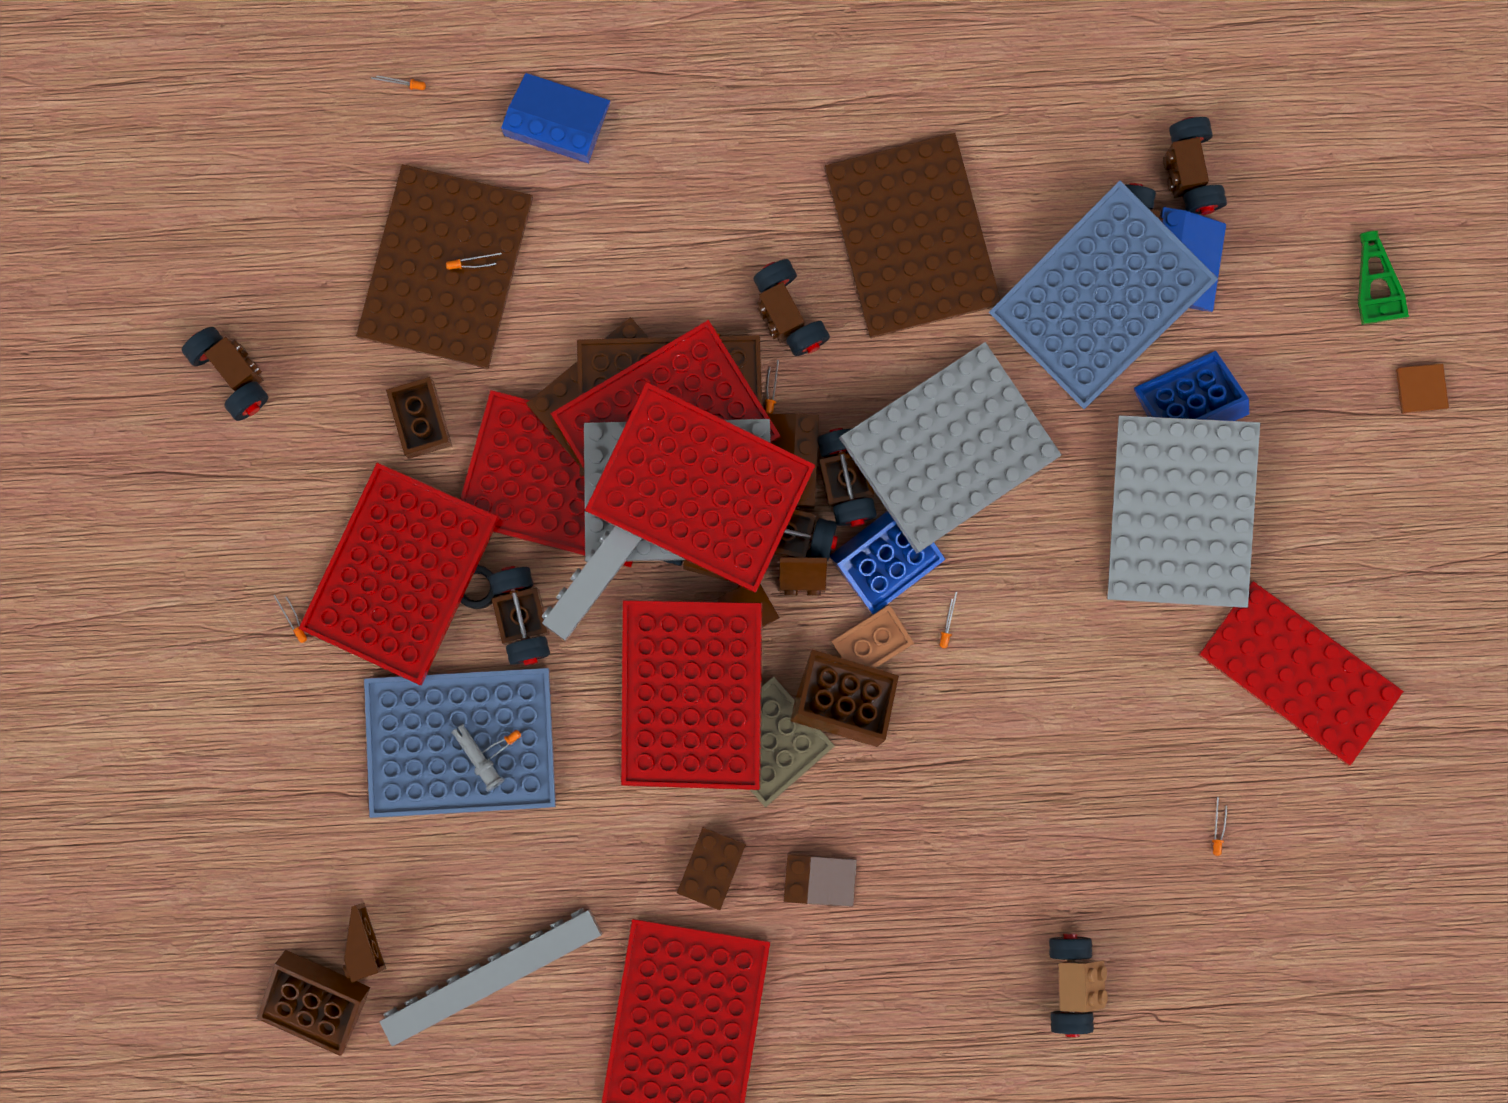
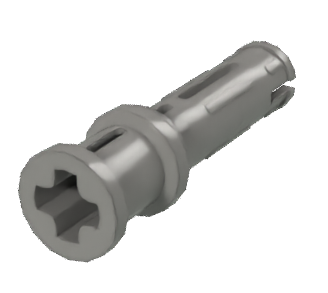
M464 724L451 732L476 767L474 769L475 774L481 777L487 786V792L505 781L494 769L493 761L485 758Z

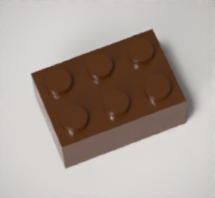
M431 377L386 389L403 452L408 459L452 446L437 390Z
M702 827L677 894L721 910L746 844Z

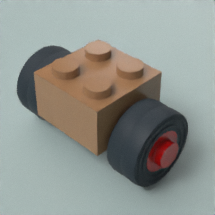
M1065 933L1063 937L1050 938V958L1066 960V962L1059 963L1060 1010L1051 1012V1031L1053 1033L1065 1034V1037H1080V1034L1092 1033L1094 1031L1093 1012L1090 1011L1104 1009L1108 1000L1105 990L1107 969L1104 965V960H1081L1092 958L1091 938L1078 937L1075 933Z

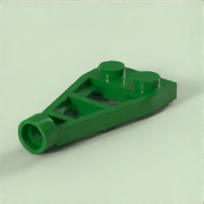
M1378 231L1360 234L1362 250L1358 307L1361 324L1367 325L1408 318L1405 293L1379 239ZM1370 258H1380L1384 270L1383 273L1372 275L1369 273L1368 261ZM1378 279L1386 281L1390 289V296L1373 299L1370 295L1372 281Z

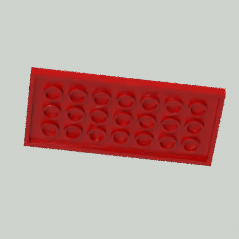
M1254 581L1249 584L1248 608L1233 607L1198 654V656L1348 766H1351L1404 692Z

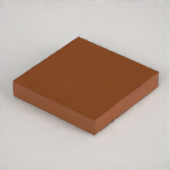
M1443 364L1396 369L1401 414L1449 409Z

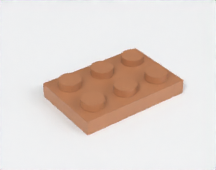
M890 605L831 641L841 658L872 668H877L914 644Z

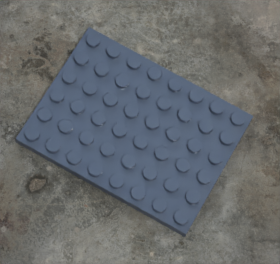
M1120 180L989 313L1085 409L1194 304L1218 278Z
M549 668L426 675L422 686L403 677L364 679L370 818L556 807ZM462 724L465 725V728L481 752L494 743L503 740L506 735H510L515 730L521 733V737L513 742L512 745L507 746L490 759V761H493V767L498 775L503 777L505 781L487 792V786L481 777L475 774L474 769L476 767L451 733ZM506 740L483 753L485 758L488 760L508 744Z

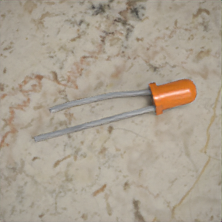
M376 76L379 78L371 77V79L410 85V90H424L426 88L424 82L415 81L414 79L407 82L383 76Z
M502 253L446 262V268L451 270L462 269V267L476 268L496 265L494 263L481 266H461V261L500 255Z
M777 360L772 400L769 399L768 394L769 374L771 367H769L766 388L767 399H765V411L767 414H773L774 404H776V401H774L779 360Z
M955 592L954 601L951 599L945 633H940L941 640L939 645L941 648L948 647L949 639L952 634H948L957 592Z
M274 595L276 601L278 602L280 608L282 609L284 615L290 623L297 639L300 643H304L307 640L304 631L298 629L299 627L294 629L287 615L285 614L283 608L281 607L279 601ZM285 597V598L287 599V601L289 602V604H290V606H291V608H292V610H293V612H294V614H295V616H296L298 625L300 626L299 621H298V618H297V615H296V613H295V611H294V609H293V607H292L290 601L288 600L287 597Z
M515 730L510 735H506L503 740L494 743L482 753L506 740L508 744L489 758L492 759L507 746L512 745L513 742L521 737L520 731Z
M1217 797L1215 837L1212 840L1213 854L1215 856L1222 854V843H1224L1222 838L1227 817V806H1225L1223 832L1221 839L1216 840L1219 797Z

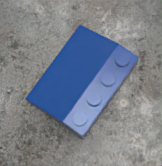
M525 73L508 107L501 129L506 137L589 164L610 105V100Z
M1163 207L1160 211L1163 223L1218 278L1226 224L1189 211ZM1218 280L1189 308L1213 312Z
M1217 351L1134 387V391L1147 417L1236 421L1249 415V398Z
M888 511L829 557L873 615L946 560L934 542L916 554Z

